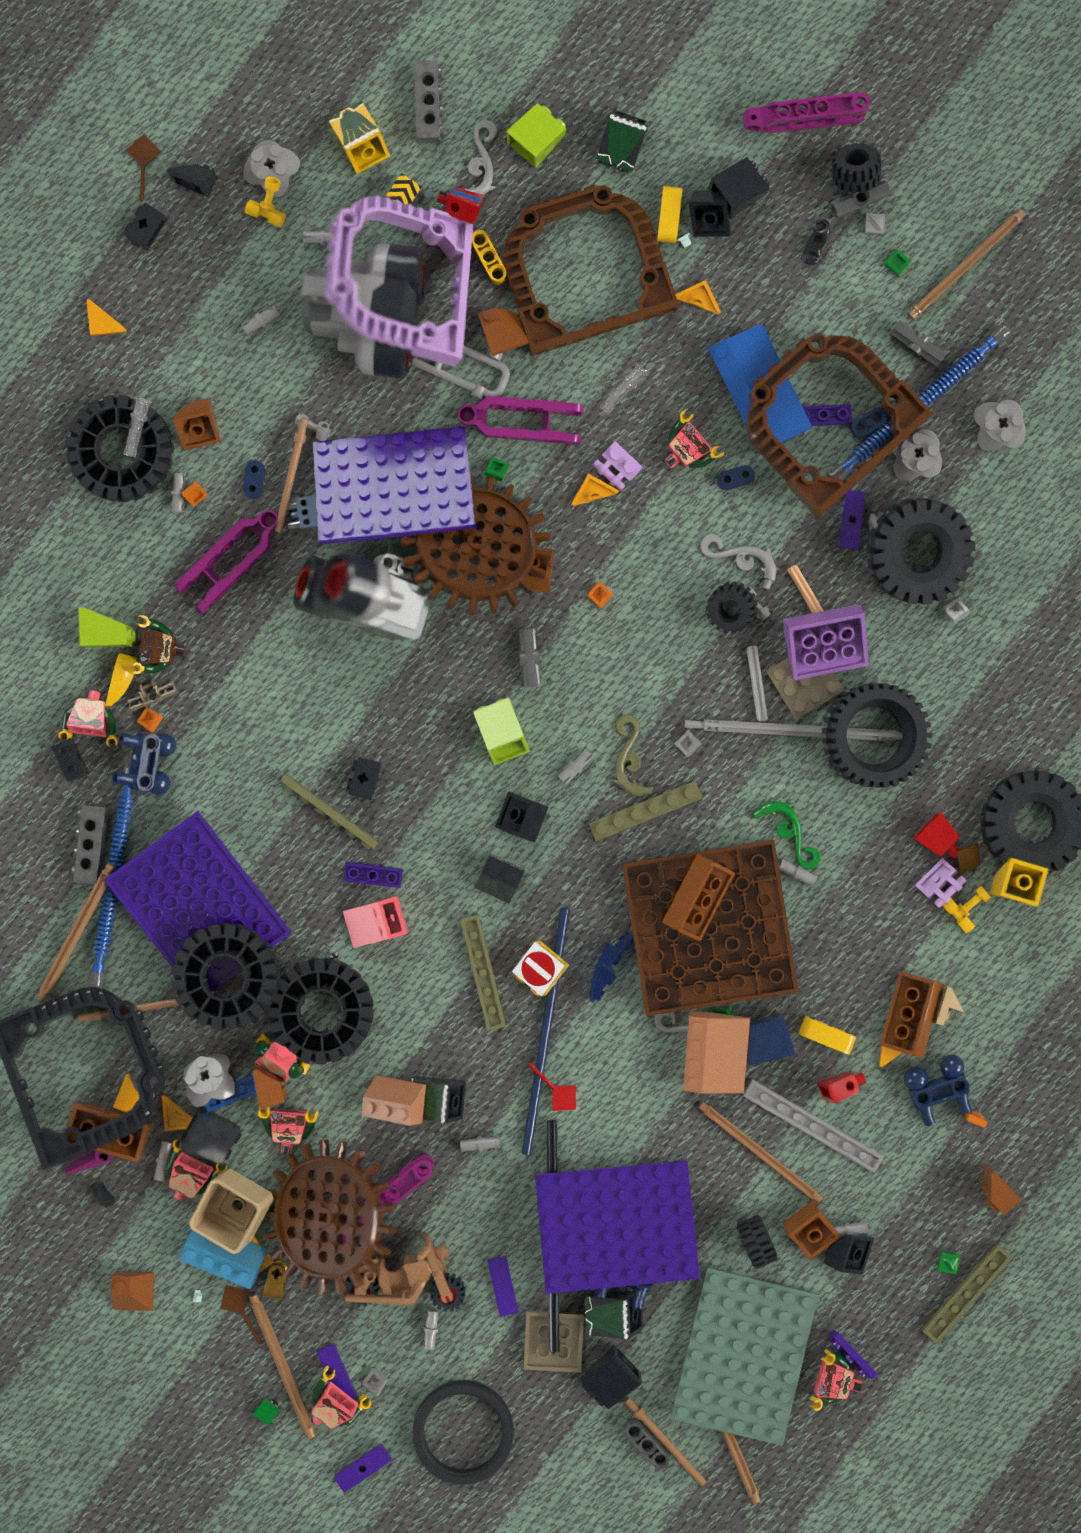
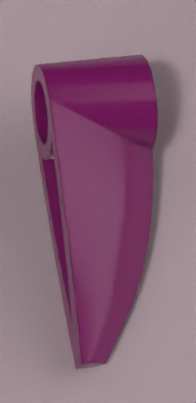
M92 1150L71 1164L65 1170V1173H77L100 1164H106L114 1156H103L102 1152Z

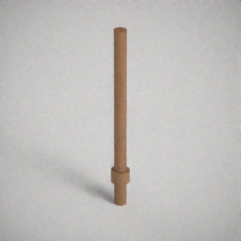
M300 419L298 432L294 436L293 441H295L278 512V523L274 529L275 532L282 533L302 444L306 440L305 432L308 423L306 419Z
M176 999L138 1004L136 1006L138 1010L149 1011L179 1006ZM125 1006L122 1009L123 1015L129 1014L131 1011L129 1006ZM95 1009L92 1012L78 1014V1021H99L105 1017H110L108 1010Z
M627 1397L624 1403L632 1410L634 1417L637 1420H641L697 1483L703 1486L706 1483L703 1476L649 1419L646 1411L641 1406L638 1407L630 1397Z

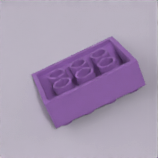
M859 605L783 619L785 640L794 680L869 666L865 613Z

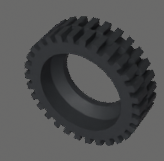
M888 683L864 684L849 689L850 692H844L840 695L842 698L836 699L833 703L835 707L829 708L828 713H830V717H825L824 723H827V728H822V733H826V738L822 739V743L827 744V749H824V752L831 757L828 759L829 763L835 764L836 767L833 769L838 773H842L841 777L844 779H849L851 783L864 787L888 788L889 786L899 785V782L909 780L908 776H914L917 773L915 769L921 768L924 765L921 759H927L929 754L925 753V749H931L932 744L927 743V738H932V732H927V728L931 727V722H925L924 718L929 716L927 711L922 712L920 710L924 707L922 703H916L915 700L917 698L914 695H908L909 691L906 689H899V686L889 685ZM868 707H879L891 713L897 720L900 732L902 733V739L895 754L887 761L879 764H868L860 761L853 755L847 743V728L851 719L859 711Z

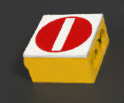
M536 941L512 972L516 975L517 980L530 986V990L535 995L544 996L551 990L569 964L543 942Z

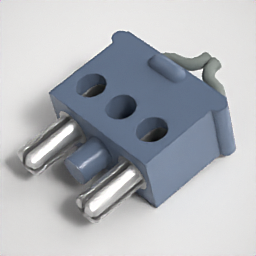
M316 493L312 496L295 498L296 502L288 503L290 507L287 510L297 509V512H291L292 519L299 518V521L288 523L289 529L300 528L307 530L318 528Z

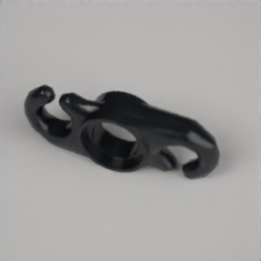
M826 219L816 220V225L823 223L826 229L820 231L817 226H814L813 232L808 239L803 258L809 265L817 264L818 259L810 260L808 254L814 253L819 258L821 250L826 244L831 229L830 223ZM819 237L822 240V245L815 247L811 242L812 238Z

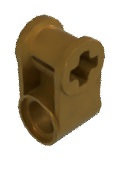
M276 1260L272 1263L264 1287V1297L283 1299V1290L286 1285V1277L283 1274L288 1267L284 1261ZM276 1268L279 1269L280 1274L276 1273Z

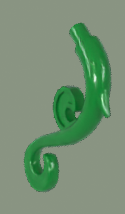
M771 801L759 806L760 808L753 812L756 819L764 814L776 815L775 812H780L788 817L792 828L787 829L786 827L789 822L781 821L776 827L778 835L784 839L794 836L795 855L798 864L804 869L811 870L816 868L821 861V855L817 849L813 847L804 848V852H809L812 855V859L809 862H805L801 858L802 829L798 816L790 808L793 803Z

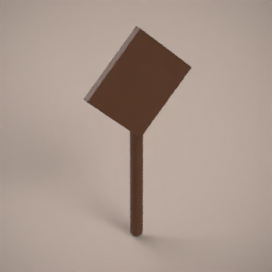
M145 134L126 150L141 165V202L144 201L145 166L161 152Z
M978 843L957 851L958 870L953 877L955 880L961 872L980 865Z
M226 1285L220 1309L240 1313L258 1344H261V1339L244 1312L249 1291Z

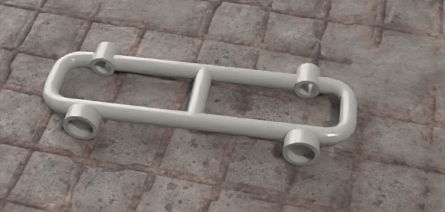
M463 345V354L501 370L502 377L494 391L442 370L443 363L435 361L434 366L416 358L413 359V366L472 391V396L481 400L483 396H500L505 390L510 376L508 367L500 361L503 354L500 353L492 356L490 349L484 355Z

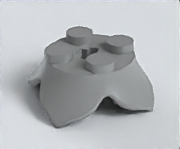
M264 140L253 149L251 157L244 166L243 175L248 183L261 185L265 192L267 191L264 187L266 177L279 179L281 181L279 191L274 192V196L281 197L288 189L289 177L298 171L300 160L293 151L279 146L277 142ZM270 162L275 163L272 169L266 166Z
M1003 400L999 403L987 402L975 409L974 419L980 426L977 440L981 450L995 451L1003 446L1016 448L1023 444L1026 429L1023 410L1017 402L1012 400ZM998 420H1003L1005 422L1006 427L1000 428V422H998Z
M922 429L913 432L892 451L896 455L894 472L899 480L910 481L918 476L931 478L940 473L942 467V457L939 451L940 442L933 431ZM914 450H920L922 458L920 456L916 458Z
M210 1054L205 1057L200 1056L190 1062L185 1068L183 1078L186 1083V1093L194 1107L208 1104L211 1098L222 1100L235 1094V1082L228 1073L230 1061L226 1055ZM206 1075L210 1076L208 1080H204V1077Z

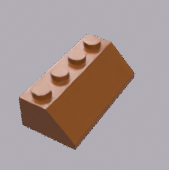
M697 853L662 923L680 933L701 941L735 872Z
M900 971L880 1045L912 1056L924 1057L943 983ZM902 1040L909 1041L907 1048L902 1047Z
M78 1101L73 1106L67 1128L77 1127L84 1132L121 1117L124 1113ZM148 1120L138 1131L99 1147L95 1151L138 1163L147 1143L153 1122ZM75 1132L69 1135V1140L72 1143L77 1140Z

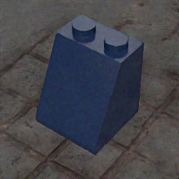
M780 1013L750 1022L747 1051L748 1065L796 1055L785 1019Z

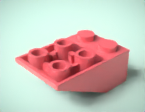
M398 895L343 911L353 948L391 939L409 932Z

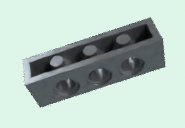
M437 60L414 61L417 143H440V137H444L443 124L440 125V117H443V105H439V98H443L442 86H439V79H442V67H438ZM426 80L434 82L431 86L424 85ZM427 99L434 100L432 105H426L424 102ZM432 118L435 121L429 125L425 123V120Z
M82 805V809L78 811L80 827L76 830L78 844L74 848L73 857L76 858L75 866L71 870V877H74L73 882L95 884L101 874L108 807ZM90 820H93L96 825L93 831L87 826ZM88 839L92 840L93 842V848L91 850L87 849L85 846V843ZM85 858H88L91 861V866L89 869L85 868L83 865V861Z

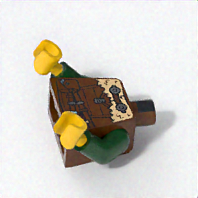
M138 615L144 619L142 624L136 623L137 626L143 627L139 663L130 664L135 665L137 671L130 672L131 674H155L166 669L169 664H173L174 656L185 657L186 646L176 645L177 637L173 636L171 629L162 622L148 619L144 615Z

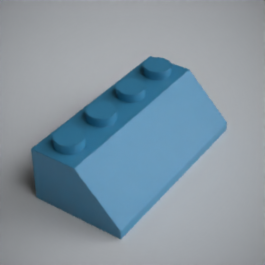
M192 1230L186 1240L179 1260L250 1289L256 1282L268 1248L250 1241L239 1253L232 1254Z

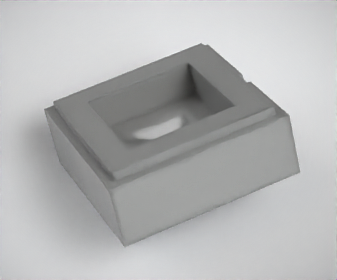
M866 213L864 234L884 235L886 214Z
M959 597L942 607L944 613L953 624L970 614L969 609Z
M689 730L674 743L687 757H690L702 745Z
M372 1368L362 1385L375 1396H379L389 1379L377 1369Z

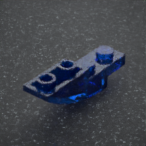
M626 931L615 946L608 942L598 958L590 984L589 999L592 1003L595 1000L599 1001L605 993L603 991L607 984L610 986L616 979V971L611 966H616L622 958L620 956L624 949L627 951L633 944V936Z

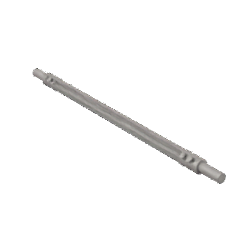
M704 719V721L685 720V728H697L704 731L826 738V733H822V728H827V726ZM847 728V739L895 742V740L902 739V733L896 732V730Z

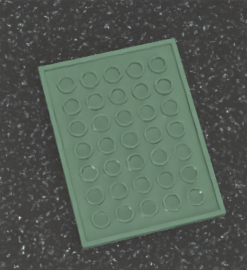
M706 1266L670 1416L671 1419L783 1446L819 1295Z

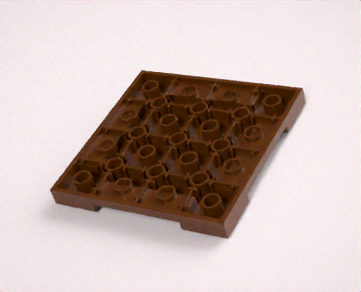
M773 839L622 863L646 1016L799 992L775 841ZM697 853L735 872L701 941L680 933L662 923Z

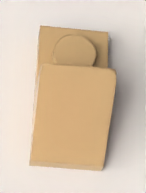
M946 985L943 987L933 1020L934 1023L942 1026L949 1019V1008L964 1012L952 988Z

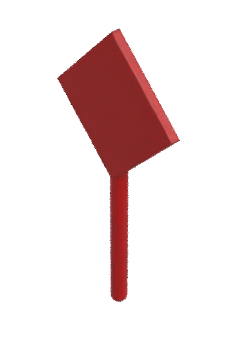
M528 1063V1066L552 1088V1111L576 1110V1085L554 1086L532 1063Z

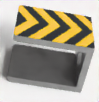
M401 173L386 197L415 207L423 195V188Z

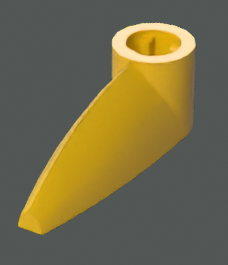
M119 653L108 691L106 706H112L125 693L134 676L130 672H136L137 670L135 665L130 664L139 663V658Z

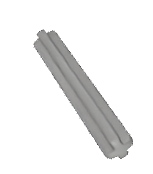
M757 646L747 647L756 717L757 721H765L768 717Z

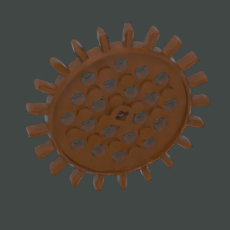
M470 474L475 526H481L483 530L473 528L417 534L416 538L402 537L400 546L416 547L417 552L416 555L405 557L403 564L405 567L420 563L423 571L414 576L413 583L416 585L429 578L435 584L429 592L428 598L430 600L443 590L451 595L448 601L449 610L454 608L457 598L470 600L469 613L474 615L477 608L476 601L488 600L492 614H496L498 609L497 598L506 596L514 608L518 604V599L513 593L516 588L521 587L529 595L534 593L535 588L533 585L525 580L529 574L544 580L547 571L534 566L533 563L535 559L550 561L552 552L538 550L537 542L550 541L551 532L535 533L533 525L543 522L544 514L540 513L530 518L526 515L524 510L531 504L532 498L530 497L525 498L518 505L509 499L513 494V484H510L502 495L492 491L494 477H489L486 489L474 488V480L472 474ZM477 509H483L485 513H478ZM502 512L505 516L500 517L495 513ZM500 529L502 533L497 534L493 530ZM519 532L521 536L516 537L512 533ZM439 536V537H441L443 540H442V541H435V540L433 539V537ZM457 539L460 540L462 543L454 544L452 541ZM491 546H498L500 550H492ZM510 549H516L519 553L513 554L510 552ZM436 553V554H438L440 557H439V558H432V557H431V554ZM450 557H457L459 561L454 562L450 560ZM476 560L478 564L473 565L469 561ZM495 563L498 567L492 568L488 564ZM514 566L517 570L511 571L507 567ZM454 574L457 578L450 579L447 575ZM473 577L476 581L469 582L466 578ZM492 580L495 582V584L488 585L486 581Z
M329 1139L319 1140L320 1156L314 1157L310 1143L301 1145L305 1161L299 1163L294 1154H287L285 1158L292 1168L291 1172L286 1175L282 1170H274L272 1174L282 1182L279 1192L268 1190L272 1193L273 1198L276 1199L275 1211H267L264 1217L274 1218L276 1230L266 1233L264 1239H275L278 1237L281 1248L271 1258L275 1260L286 1255L291 1261L283 1274L285 1277L293 1276L297 1269L304 1272L299 1287L301 1289L309 1288L312 1277L319 1278L318 1295L328 1293V1279L335 1280L337 1294L347 1292L344 1276L350 1275L355 1287L365 1285L358 1270L365 1266L371 1274L378 1273L380 1270L370 1259L375 1251L383 1256L390 1254V1250L379 1243L381 1233H396V1228L383 1225V1212L395 1210L396 1205L386 1204L382 1206L379 1195L391 1187L390 1183L375 1186L371 1177L380 1168L379 1164L370 1165L366 1171L359 1166L366 1152L365 1150H356L352 1160L345 1158L348 1144L346 1141H339L336 1155H330ZM315 1171L317 1172V1179L314 1177ZM331 1173L334 1175L333 1182L330 1179ZM347 1175L350 1176V1183L347 1182ZM297 1188L299 1189V1192H300L299 1197H298L297 1194H296ZM313 1191L316 1193L315 1199L313 1198ZM329 1193L332 1194V1201L329 1199ZM346 1194H347L348 1197H349V1202H348V1203H347L346 1200H345ZM363 1196H364L365 1199H366V1204H365V1205H363V1203H362V1197H363ZM296 1208L298 1210V1216H296L295 1214ZM312 1210L314 1211V1214H315L314 1219H313L312 1216H311V1211H312ZM345 1214L347 1215V1218H348L347 1223H345V1221H344V1215H345ZM361 1217L364 1218V1225L361 1224ZM294 1228H296V1230H297V1235H296V1236L294 1235V1232H293ZM310 1230L313 1232V1238L310 1237ZM327 1232L329 1233V1236H330L329 1241H328L327 1238H326V1233H327ZM343 1234L346 1236V1242H345V1243H344V1241H343V1239H342ZM360 1236H361L362 1239H363V1244H362V1245H361L360 1242H359ZM309 1249H310V1251H311V1253H312L311 1258H310L309 1255H308ZM325 1252L328 1254V1260L325 1259ZM342 1254H343L344 1257H345L344 1263H343L342 1260H341V1255H342Z

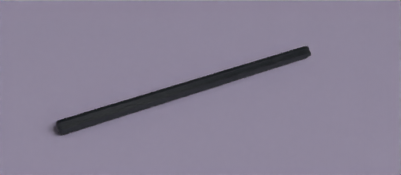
M547 1120V1174L558 1173L556 1120ZM559 1293L549 1294V1351L551 1353H558L560 1351Z

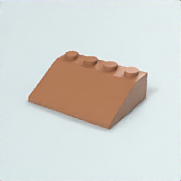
M692 1011L688 1023L683 1091L696 1093H744L750 1018Z

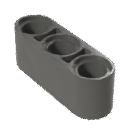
M635 1418L629 1419L625 1424L627 1438L655 1468L660 1470L666 1468L669 1464V1456L665 1447L639 1420ZM633 1426L639 1428V1430L634 1433L629 1431V1429ZM646 1440L652 1442V1444L647 1447L642 1445V1443ZM660 1454L665 1456V1458L660 1461L655 1459V1457Z

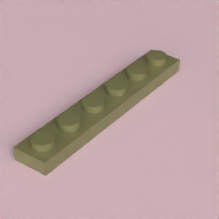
M285 775L281 781L284 783L283 787L291 793L293 791L297 792L300 795L298 798L306 804L310 802L315 805V811L321 815L327 814L330 816V821L338 827L340 825L345 827V832L353 838L355 836L362 840L360 843L368 849L371 847L375 849L380 843L378 840L292 777Z
M693 781L589 823L595 841H598L703 798L696 781Z
M477 914L461 918L460 921L487 1031L506 1027L480 916Z
M996 1243L921 1330L938 1344L1013 1257Z

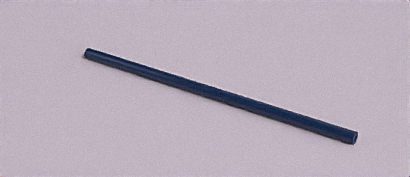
M563 907L560 910L554 952L561 958H563L570 909ZM559 979L547 993L535 1065L543 1075ZM535 1072L521 1152L525 1155H531L543 1079Z

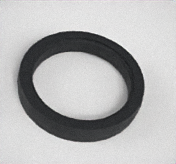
M472 1380L451 1381L435 1388L420 1404L413 1422V1442L419 1460L432 1475L452 1484H474L495 1474L506 1461L514 1439L513 1420L505 1401L492 1388ZM454 1395H472L484 1400L495 1410L501 1422L502 1439L497 1451L487 1462L475 1468L456 1469L443 1464L431 1453L425 1440L424 1427L429 1413L439 1402Z

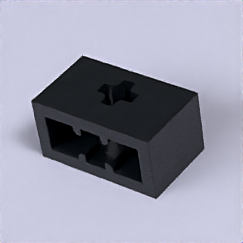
M144 203L143 206L137 209L134 220L126 226L124 235L128 240L148 251L168 219L164 214ZM142 224H144V225L147 224L148 227H147V228H145V227L142 228L141 225H142Z
M67 739L51 747L67 782H73L90 774L74 739Z
M358 757V761L354 760L352 771H354L353 779L349 778L347 784L349 795L372 800L382 763ZM366 773L368 781H364L362 784L359 775Z

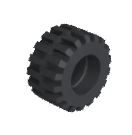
M852 143L850 145L846 144L844 147H840L838 151H835L834 157H832V181H834L835 186H838V189L844 190L847 193H863L878 185L881 178V154L877 148H872L870 144Z
M735 581L731 584L726 582L720 585L708 599L706 611H709L707 618L712 619L710 623L712 626L715 624L718 631L723 629V633L727 634L731 631V634H735L737 631L741 632L744 628H747L754 619L758 610L756 608L758 602L754 600L756 595L750 593L751 589L749 587L747 589L744 588L745 584L740 583L737 585ZM733 599L737 601L741 606V615L731 616L727 614L723 609V600Z
M759 1215L737 1223V1231L755 1269L778 1260V1254Z

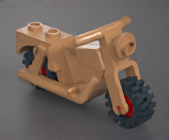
M423 1232L421 1238L425 1241L423 1249L418 1254L407 1255L402 1266L397 1271H389L384 1257L372 1255L370 1259L380 1271L371 1274L365 1266H362L358 1271L365 1285L355 1287L350 1275L344 1276L347 1291L344 1293L345 1302H351L352 1305L356 1302L358 1303L357 1307H360L361 1304H363V1307H366L368 1303L370 1305L372 1303L412 1305L416 1302L433 1272L434 1282L431 1286L430 1299L433 1301L434 1306L438 1305L437 1309L441 1310L443 1307L444 1312H447V1308H450V1312H452L454 1307L457 1310L463 1304L466 1287H464L465 1283L464 1281L461 1282L459 1276L456 1279V1274L452 1273L451 1277L448 1273L444 1261L449 1257V1247H445V1243H442L435 1248L432 1237L426 1232Z

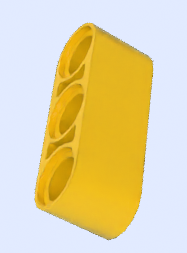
M663 186L657 242L676 244L683 188Z
M482 230L475 231L472 234V248L491 283L497 286L502 285L506 281L505 267L488 235ZM483 238L485 242L482 245H477L475 240ZM489 254L494 259L491 262H486L483 259L484 256ZM499 271L503 276L500 279H495L492 276L493 273Z
M808 1016L804 1017L798 1034L845 1054H850L856 1040L855 1035L845 1033V1031L833 1026L830 1027Z

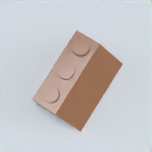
M376 1075L363 1096L361 1116L408 1126L421 1124L426 1085Z

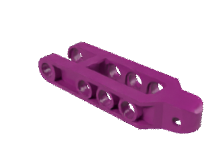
M851 93L772 102L762 107L745 110L743 113V125L746 130L770 134L857 124L864 119L871 100L865 93ZM862 99L865 101L866 106L864 107L863 104L855 101ZM820 103L825 104V106H817V105L820 104ZM801 105L806 107L797 109ZM780 108H786V109H787V110L778 111ZM861 114L859 118L852 117L853 115ZM815 119H823L821 122L814 121ZM797 121H804L802 124L795 123ZM779 123H785V124H784L783 126H781V127L776 125V124H779Z
M487 396L478 405H463L458 411V419L464 426L477 427L487 438L579 445L581 444V434L564 433V431L549 430L550 414L583 416L584 405ZM487 410L543 413L541 431L526 430V428H522V430L507 429L506 426H503V428L488 427L486 425Z
M265 510L255 519H240L175 584L174 588L180 594H183L205 573L216 585L206 594V597L198 606L194 607L201 615L204 614L270 549L271 534L278 523V515L274 511ZM249 529H252L261 538V543L251 553L248 552L246 554L247 557L238 566L235 565L233 567L234 570L223 580L211 566Z
M426 1153L417 1156L390 1178L386 1183H390L391 1187L379 1194L382 1206L386 1204L396 1205L431 1176L434 1166L432 1156ZM420 1165H426L427 1168H421ZM390 1189L396 1190L397 1193L392 1192ZM347 1215L344 1217L345 1223L348 1221ZM361 1217V1224L364 1225V1218ZM343 1234L342 1239L346 1242V1236Z

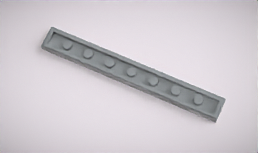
M751 1079L742 1094L745 1098L873 1173L876 1172L884 1158L880 1153Z

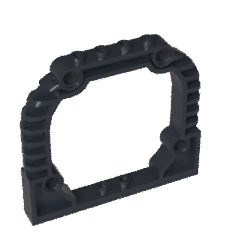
M97 987L80 988L0 1020V1056L42 1170L51 1169L138 1131L152 1116L157 1104L158 1092L165 1086L163 1076L165 1069L162 1063H158L156 1058L158 1051L155 1045H151L149 1040L152 1036L149 1028L144 1027L142 1020H145L142 1010H138L133 1002L122 1001L117 995L108 990ZM128 1005L131 1011L127 1016H124L122 1009ZM95 1006L106 1008L112 1020L118 1025L125 1027L141 1068V1073L137 1078L140 1098L134 1107L121 1117L84 1132L77 1127L67 1128L63 1133L52 1130L49 1127L40 1129L33 1107H35L34 1101L31 1096L28 1097L26 1091L28 1085L26 1080L21 1078L14 1058L22 1055L23 1049L30 1038H39L43 1034L46 1024L85 1008ZM32 1023L36 1025V1031L33 1034L29 1032V1026ZM153 1077L158 1079V1085L155 1088H152L149 1083ZM72 1132L77 1134V1140L74 1143L69 1140V1135Z

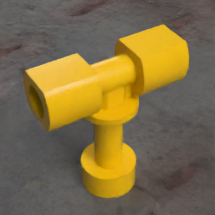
M266 177L264 187L267 189L265 200L258 203L250 199L246 204L245 213L256 218L259 216L268 219V223L281 227L285 221L286 214L275 210V205L272 203L274 192L279 191L281 181L275 177Z
M982 886L975 890L978 894L964 905L961 903L957 905L951 897L947 904L944 903L942 905L949 914H952L958 920V925L966 934L975 927L968 918L970 915L968 911L981 900L986 902L991 898Z

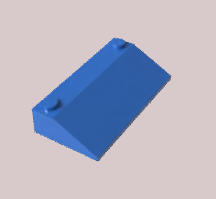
M763 324L730 337L709 348L746 427L748 411L751 406L748 396L755 386L753 384L754 381L761 375L765 377L769 373L767 370L774 363L777 365L781 363ZM787 379L776 389V399L766 411L768 426L781 443L812 429L790 380ZM755 393V396L758 399H764L762 393Z

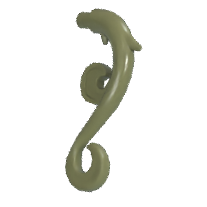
M623 715L616 722L618 733L625 737L629 735L624 731L626 723H632L634 731L619 753L615 768L617 780H612V782L633 796L652 794V787L638 785L635 780L631 783L625 775L624 765L626 761L631 762V765L627 766V769L631 772H636L641 767L640 757L635 753H629L638 736L640 726L634 716Z

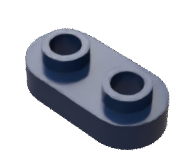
M874 408L854 420L851 425V432L858 438L865 437L882 427L886 423L888 415L882 408ZM874 415H878L880 421H875ZM862 425L864 427V430L859 431L857 429V426Z
M254 460L249 462L245 469L243 491L250 499H258L263 494L265 467L260 461ZM253 467H258L257 473H252ZM251 486H256L255 492H250Z
M747 465L725 470L718 475L717 484L723 490H731L749 485L755 478V472L752 467ZM748 472L749 477L744 478L742 473ZM724 477H729L730 482L725 483L723 480Z

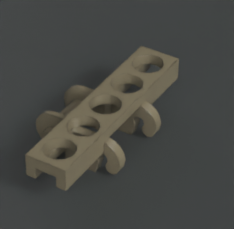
M151 679V683L144 686L140 684L139 690L142 691L139 692L140 696L127 700L130 710L135 711L144 706L147 707L149 704L159 700L162 701L164 698L178 693L174 682L159 688L153 679ZM153 687L154 691L146 694L145 689ZM169 687L174 688V690L167 692V689ZM151 694L156 695L154 700H150ZM134 701L138 702L137 705L132 706Z

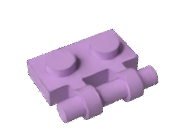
M616 441L602 454L607 461L602 464L599 460H596L593 464L598 469L597 472L600 475L603 474L610 481V484L613 487L616 486L620 491L626 486L620 480L625 477L630 482L643 468ZM611 465L619 472L617 476L608 469Z
M942 858L916 884V887L929 899L936 894L939 898L934 904L940 908L944 903L947 904L950 901L949 898L956 891L959 892L963 888L962 885L967 880L963 876L955 880L953 876L957 871ZM948 882L951 886L943 893L940 889Z

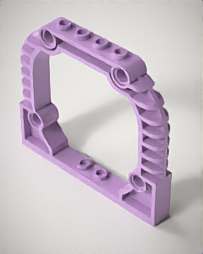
M365 197L354 203L351 208L342 209L330 225L332 237L328 243L330 255L326 261L328 273L324 279L327 300L331 304L336 305L338 313H342L349 327L352 326L358 334L364 335L371 340L374 339L381 343H388L391 346H399L405 350L409 349L412 355L455 367L462 359L473 225L434 208L425 211L423 208L412 207L410 204L406 205L401 203V201H394L388 197ZM365 221H383L420 233L427 244L438 245L449 260L456 262L455 277L452 281L454 291L450 300L452 314L448 322L437 327L431 322H424L420 327H415L380 317L365 309L356 299V284L349 276L352 240Z

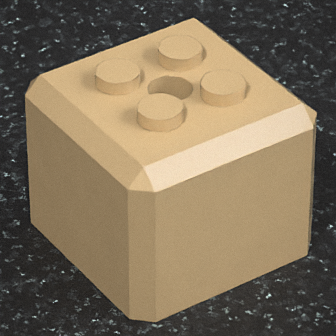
M231 1168L224 1170L210 1182L189 1222L190 1227L193 1231L230 1253H239L253 1239L273 1201L272 1193ZM235 1200H239L242 1202V1209H237L235 1207Z

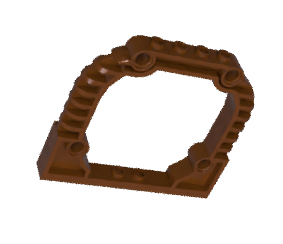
M595 185L585 187L584 191H571L565 197H553L548 199L546 203L530 205L528 209L521 213L520 223L512 230L505 243L503 253L504 267L518 314L529 342L528 345L532 357L678 310L679 304L649 216L636 201L622 194L612 193L611 189L606 185L596 187ZM605 194L608 198L605 201H601L597 196ZM590 209L599 215L615 212L629 224L644 266L639 278V284L644 291L637 303L638 311L620 317L616 315L610 316L601 323H598V321L591 322L586 328L566 334L564 326L549 318L548 307L544 303L536 302L523 263L522 253L525 243L528 239L540 235L544 225ZM527 217H531L535 221L532 224H526L524 220ZM650 275L654 278V281L647 283L644 277ZM541 310L545 315L542 318H537L534 313Z
M815 333L807 340L802 338L795 345L797 348L793 352L789 350L781 358L783 361L780 364L774 363L767 370L769 373L765 377L761 375L754 381L753 384L755 386L748 396L751 406L747 416V429L751 442L757 451L787 482V487L818 519L920 427L933 412L903 379L899 380L872 349L862 341L850 336L832 335L825 338L822 334ZM812 342L818 343L820 348H814ZM829 355L847 359L883 396L881 408L886 413H890L891 433L895 436L882 450L880 448L876 449L870 455L872 459L868 463L864 460L857 467L858 472L846 483H843L840 478L820 476V472L815 466L803 467L774 436L768 426L766 411L776 399V389L806 362L819 363ZM755 393H762L764 399H758L755 396ZM889 398H893L896 401V405H892L889 402ZM809 473L813 480H806L804 474Z

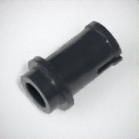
M103 1182L93 1189L103 1203L101 1205H104L105 1208L115 1202V1196L112 1197Z

